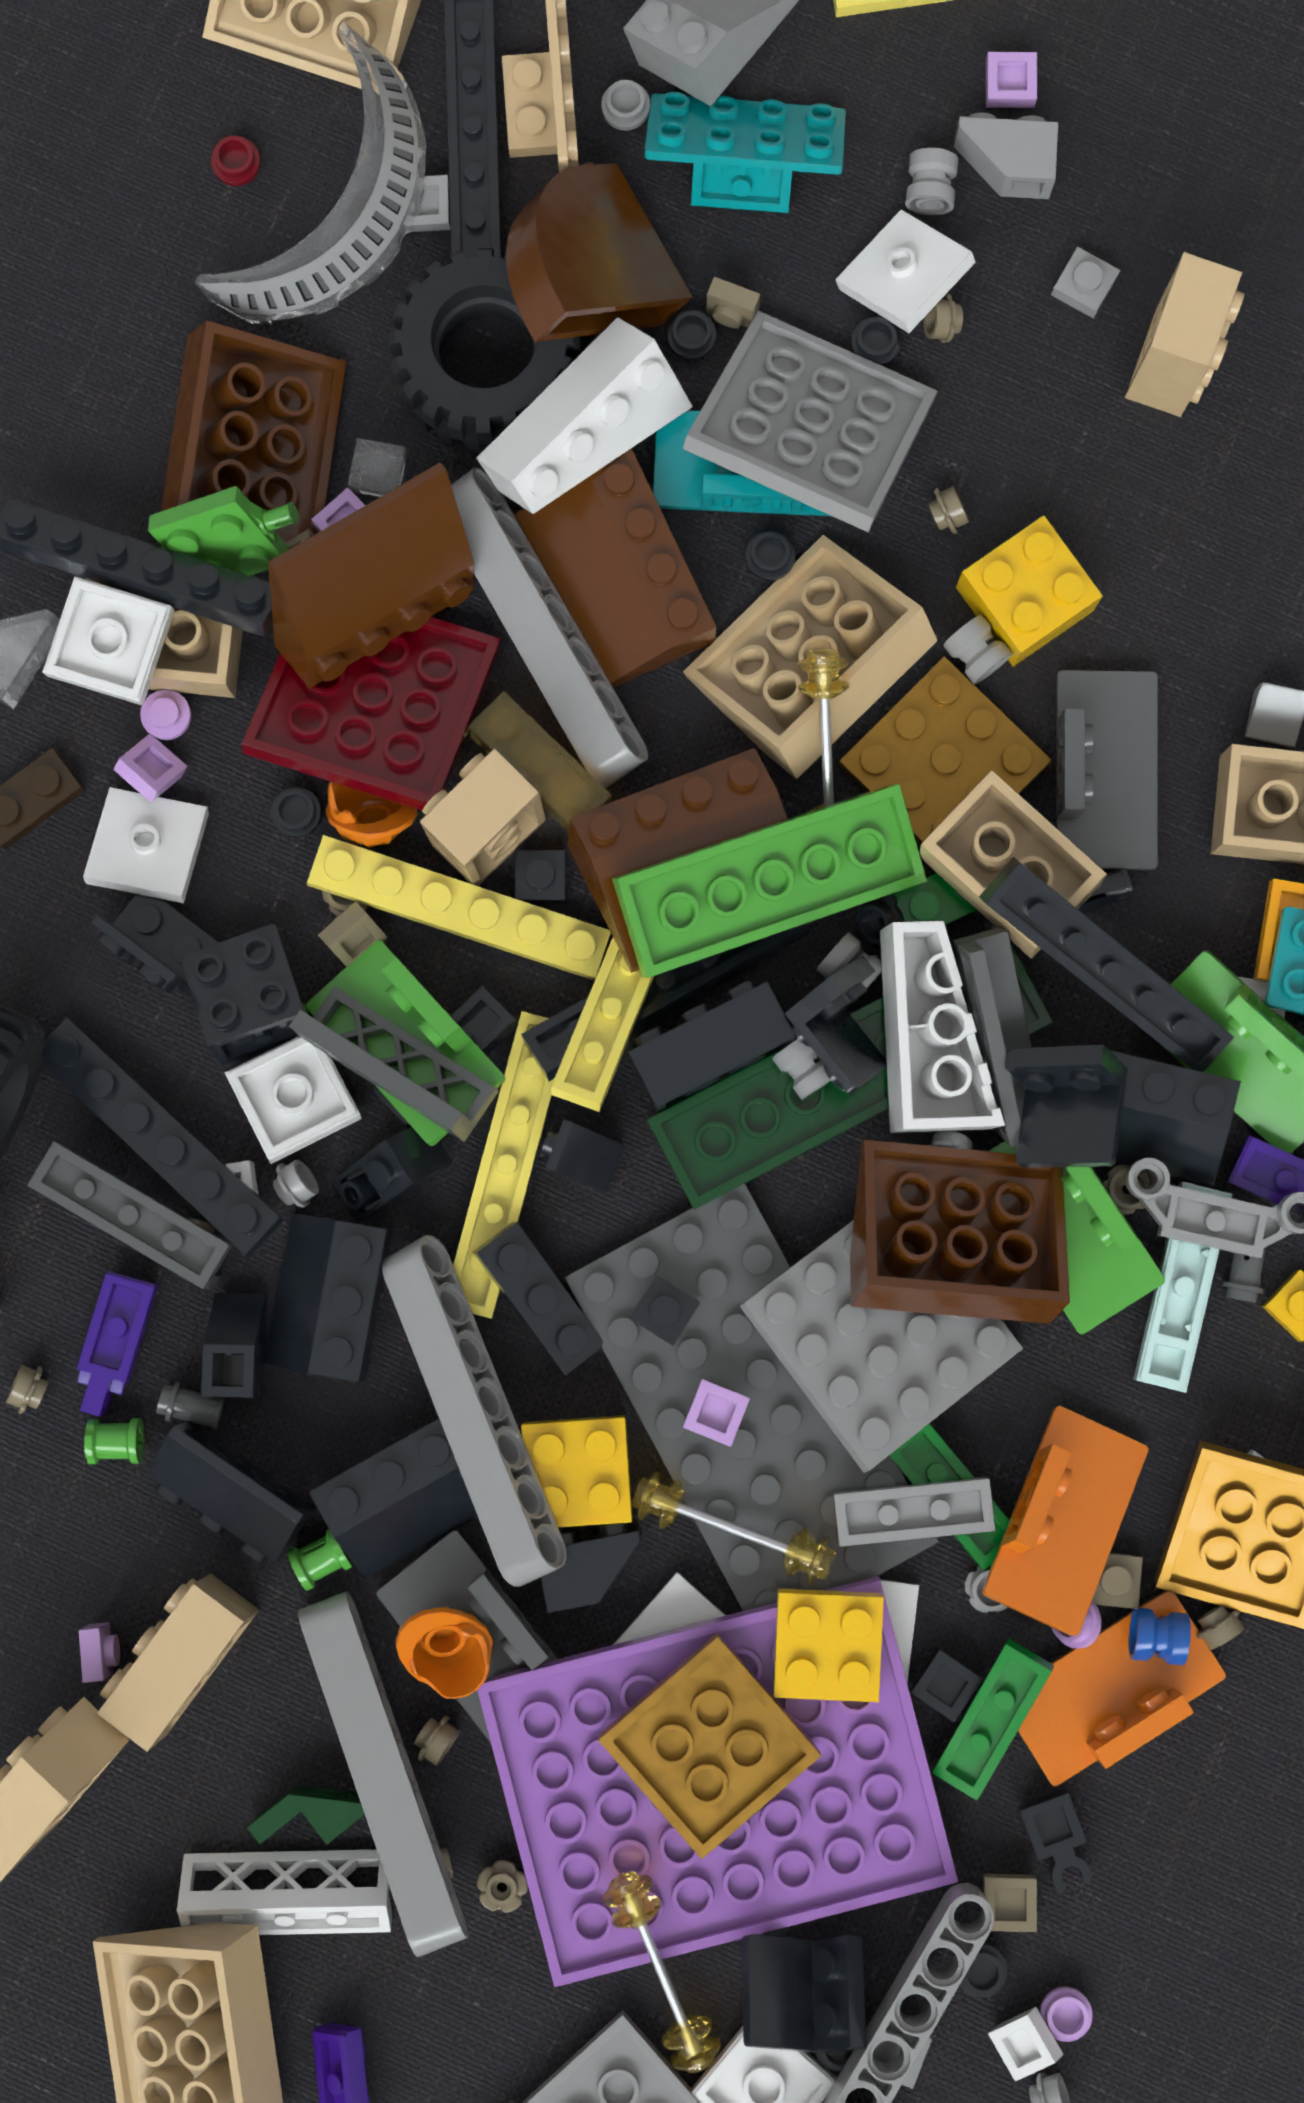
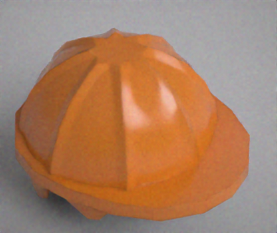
M331 781L329 783L328 805L325 810L330 825L337 829L341 837L351 844L367 848L387 845L399 833L411 826L418 816L416 808Z
M447 1606L444 1608L438 1607L422 1610L409 1617L399 1628L395 1644L401 1662L407 1671L418 1681L428 1684L446 1699L463 1698L477 1691L484 1684L489 1673L493 1639L486 1625L480 1622L472 1613Z

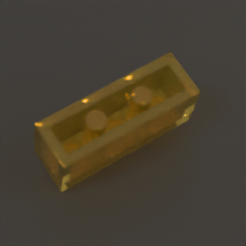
M504 691L468 726L472 739L488 754L495 748L539 792L542 806L568 831L570 818L613 802L612 794Z

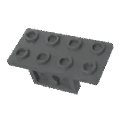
M1061 670L1056 676V828L1102 870H1118L1123 867L1126 870H1154L1158 866V676L1155 672Z
M458 1530L450 1532L377 1591V1597L400 1627L409 1617L418 1612L438 1607L444 1608L447 1606L472 1613L480 1622L486 1625L493 1639L490 1668L487 1677L526 1667L534 1670L541 1663L558 1659ZM474 1691L469 1696L463 1698H456L490 1741L478 1691Z

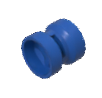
M1135 1607L1131 1615L1128 1635L1130 1659L1148 1661L1156 1653V1657L1163 1658L1167 1664L1184 1666L1190 1647L1191 1625L1189 1614L1171 1611L1166 1616L1160 1615L1158 1619L1152 1609Z

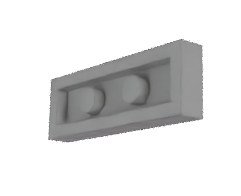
M988 1477L833 1493L839 1547L995 1531L990 1479Z

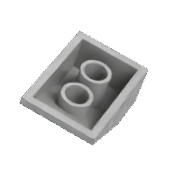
M646 0L623 29L639 66L707 105L712 106L799 0Z

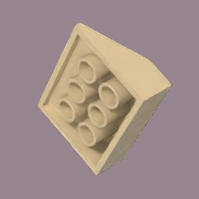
M210 0L202 37L380 95L370 65L348 27L380 52L389 61L394 70L397 71L421 0Z
M822 535L794 563L791 571L786 576L776 580L683 672L752 742L797 779L822 755L818 662H828L832 745L938 640L923 607L829 538Z
M212 1922L104 1936L93 1941L117 2103H283L258 1925Z

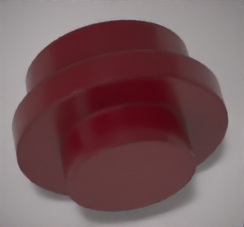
M228 136L220 140L215 146L211 155V165L220 181L230 186H242L251 182L257 176L261 166V159L258 149L250 140L240 136Z

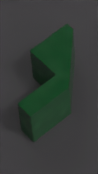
M295 1785L255 1817L247 1828L258 1843L261 1844L298 1813L302 1812L327 1845L365 1814L358 1793Z

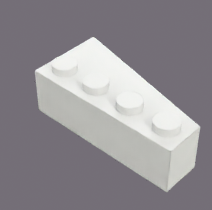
M617 317L476 459L498 491L534 514L693 406L655 339Z
M944 921L892 922L880 930L890 1133L984 1130L1005 1126L1001 1110L996 1106L990 1086L992 1080L987 1063H983L975 1033L977 1030L972 1013H968L961 990L963 984Z

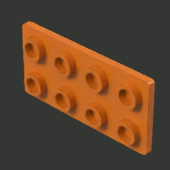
M1062 1406L1054 1408L984 1584L983 1595L1070 1636L1078 1635L1148 1454V1447Z
M1166 1590L1139 1607L1152 1609L1158 1619L1160 1615L1166 1616L1171 1611L1187 1613L1175 1593ZM1132 1612L1100 1631L1097 1639L1090 1646L1081 1649L1074 1648L1051 1663L1054 1665V1668L1018 1732L1053 1786L1060 1785L1096 1761L1105 1769L1112 1766L1193 1714L1194 1712L1188 1702L1225 1679V1672L1203 1638H1197L1196 1635L1199 1631L1191 1618L1190 1647L1184 1666L1167 1664L1163 1658L1156 1657V1653L1148 1661L1130 1659L1128 1635Z

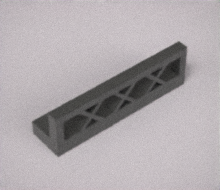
M1003 927L955 939L953 942L968 1013H972L977 1030L975 1033L983 1063H987L992 1080L990 1086L996 1106L1000 1108L1005 1126L993 1128V1130L1012 1147L1018 1145L1026 1088L1005 1069L1007 1049L1032 1047L1008 931Z
M335 986L314 1017L300 1010L289 1025L305 1041L463 1142L466 1141L499 1092L494 1086ZM341 1004L354 1011L355 1031L338 1034L326 1026ZM364 1018L375 1026L365 1028ZM385 1033L392 1035L396 1056L377 1059L369 1053L367 1038ZM358 1040L359 1047L352 1042ZM404 1044L415 1051L405 1053ZM428 1058L434 1063L437 1081L418 1085L409 1079L407 1063ZM398 1065L399 1072L391 1067ZM444 1069L455 1075V1077L445 1079ZM469 1084L480 1091V1093L464 1115L449 1105L447 1088ZM438 1091L439 1098L433 1095L431 1092Z
M53 1141L27 1186L201 1289H214L221 1277L216 1272L231 1249L232 1244L61 1143Z

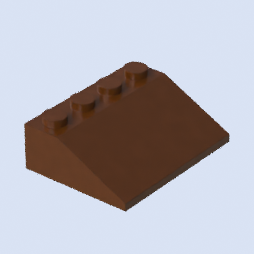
M207 320L188 334L161 511L237 486L250 502L267 511L289 502L296 506L299 513V522L276 529L278 535L285 543L307 529L314 535L318 532L312 527L311 519L325 508L346 361Z
M632 448L536 513L532 514L524 508L514 514L613 688L705 647L716 640V625Z
M441 463L268 561L274 644L310 689L323 680L331 681L336 679L345 671L348 665L365 655H376L386 647L390 640L405 631L413 632L418 630L432 615L447 606H458L468 598L470 593L473 592L474 560L447 470Z
M752 748L570 818L568 848L632 973L640 969L612 878L787 820V816L777 788L756 749Z
M863 1140L861 1143L850 1252L851 1307L1050 1324L1070 1303L1064 1188L1061 1179L1063 1177L1062 1167L1023 1168L1016 1163V1154Z

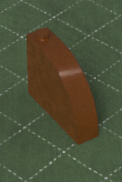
M588 162L560 172L524 207L511 225L506 246L508 278L520 315L534 342L601 334L617 317L637 329L663 326L693 298L617 163L595 165L593 162Z

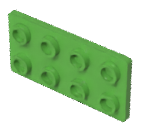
M377 940L306 1004L307 1009L314 1016L335 986L496 1089L505 1081V1076L381 940ZM341 1004L326 1026L338 1034L355 1031L354 1011ZM364 1018L365 1028L375 1026ZM385 1033L367 1038L369 1053L375 1058L383 1059L396 1056L392 1035ZM358 1040L352 1042L359 1047ZM404 1044L405 1053L415 1051ZM426 1058L407 1063L409 1079L418 1085L437 1081L433 1061ZM398 1065L391 1067L399 1072ZM444 1069L445 1079L455 1077V1075ZM469 1084L447 1088L449 1105L465 1115L480 1091ZM377 1087L429 1146H434L449 1133ZM438 1091L431 1092L433 1095L439 1098Z
M1204 950L1171 983L1173 987L1234 1036L1232 1041L1209 1065L1204 1073L1241 1081L1234 1112L1271 1145L1291 1154L1304 1142V1036L1273 1008L1267 1007L1261 997L1211 952ZM1166 1049L1183 1066H1185L1187 1069H1191L1188 1065H1186L1183 1061H1181L1178 1057H1176L1173 1053Z
M1004 1141L989 1152L1016 1154L1018 1145L1010 1147ZM1062 1167L1063 1177L1061 1179L1064 1188L1070 1303L1063 1311L1079 1334H1084L1163 1285L1165 1277L1092 1167Z

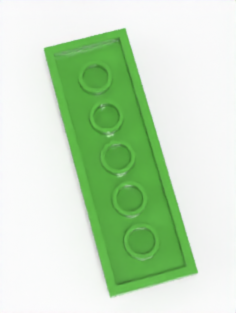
M891 784L614 877L612 881L642 977L649 978L927 882L900 784Z

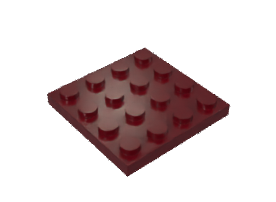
M430 617L418 630L413 632L405 631L390 640L386 647L376 655H365L348 665L345 671L336 679L331 681L323 680L310 689L280 653L242 741V753L423 810L424 806L433 796L446 789L499 652L500 638Z

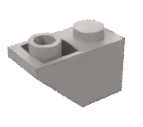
M974 113L968 117H959L954 137V148L1000 197L1049 199L1056 180L1058 122H1047L1044 118L1033 115L1023 116L1017 120L997 119L989 113Z

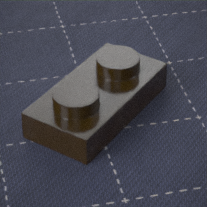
M53 748L0 785V846L4 849L14 844L85 791Z

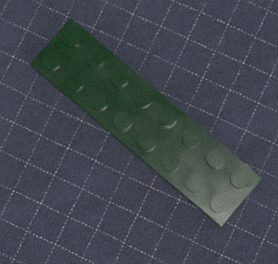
M1011 945L1028 1033L1031 1035L1050 1025L1053 1021ZM955 959L956 964H957V967H958V971H959V974H960L958 961H957V959ZM961 986V990H962V993H963V996H964V1000H965V1003H966L965 994H964V989H963V986ZM882 997L850 1015L886 1059L884 1002ZM778 1051L647 1119V1122L692 1208L695 1210L889 1109L887 1067L851 1095L843 1087H839L832 1081H829L820 1089L801 1100L793 1089L794 1079L788 1072L780 1071L772 1059L780 1052Z

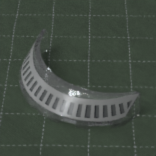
M345 22L341 23L337 31L348 52L352 54L359 73L364 101V128L356 166L342 196L315 230L283 254L257 266L239 271L199 274L195 281L196 286L211 302L249 323L272 324L271 320L295 318L310 313L318 315L339 306L338 302L349 296L363 285L369 286L389 266L401 249L402 238L411 232L415 218L420 210L425 190V151H427L424 127L415 99L395 64Z

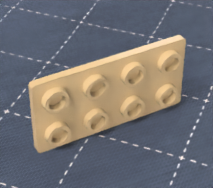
M545 0L549 52L502 56L510 158L558 154L560 173L566 169L579 166L566 0Z

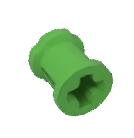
M98 1418L88 1419L84 1437L85 1458L88 1465L98 1464L100 1459H129L131 1464H140L142 1462L145 1435L141 1418H132L130 1423L101 1424Z
M329 1529L326 1530L325 1536L300 1549L295 1546L287 1549L290 1564L306 1591L313 1589L315 1581L340 1568L348 1570L354 1565L334 1539Z

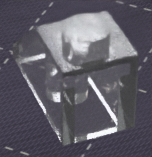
M44 609L0 620V702L13 710L49 654L60 621L49 610Z

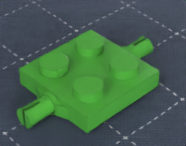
M237 486L150 515L148 531L162 545V548L251 576L268 570V561L290 549L278 535L276 529L297 524L299 522V513L292 502L268 511L250 502Z

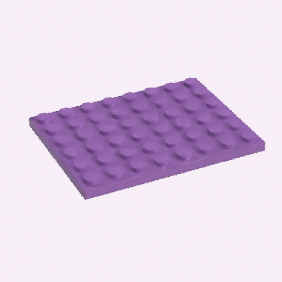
M879 1576L824 1590L883 1594L879 1702L775 1698L821 1752V1757L703 1859L695 1853L598 1741V1735L717 1632L773 1696L777 1602L541 1663L534 1670L526 1667L486 1678L484 1684L477 1691L554 1987L652 1962L622 1891L627 1887H632L662 1959L739 1940L744 1935H758L958 1883Z

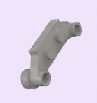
M1154 1158L1137 1160L1130 1165L1126 1172L1125 1183L1127 1189L1133 1196L1138 1198L1159 1225L1157 1236L1254 1258H1262L1265 1247L1292 1233L1304 1234V1192L1289 1194L1280 1203L1267 1207L1173 1186L1170 1184V1174L1167 1167L1161 1161ZM1141 1170L1146 1171L1151 1178L1150 1186L1147 1189L1142 1188L1137 1181V1176ZM1293 1205L1298 1206L1301 1211V1218L1297 1223L1290 1217V1209Z

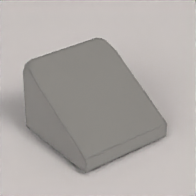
M1260 683L1253 692L1244 738L1294 748L1304 718V691L1270 683Z

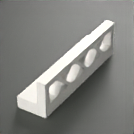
M377 1849L184 1854L177 1906L181 1926L212 1922L258 1925L259 1935L391 1932L392 1909L389 1897L390 1887ZM358 1867H379L377 1887H354L346 1878ZM307 1868H320L329 1876L317 1888L303 1889L294 1880ZM257 1869H269L277 1877L269 1886L261 1890H251L243 1882L246 1877ZM217 1870L225 1878L212 1891H193L195 1871Z

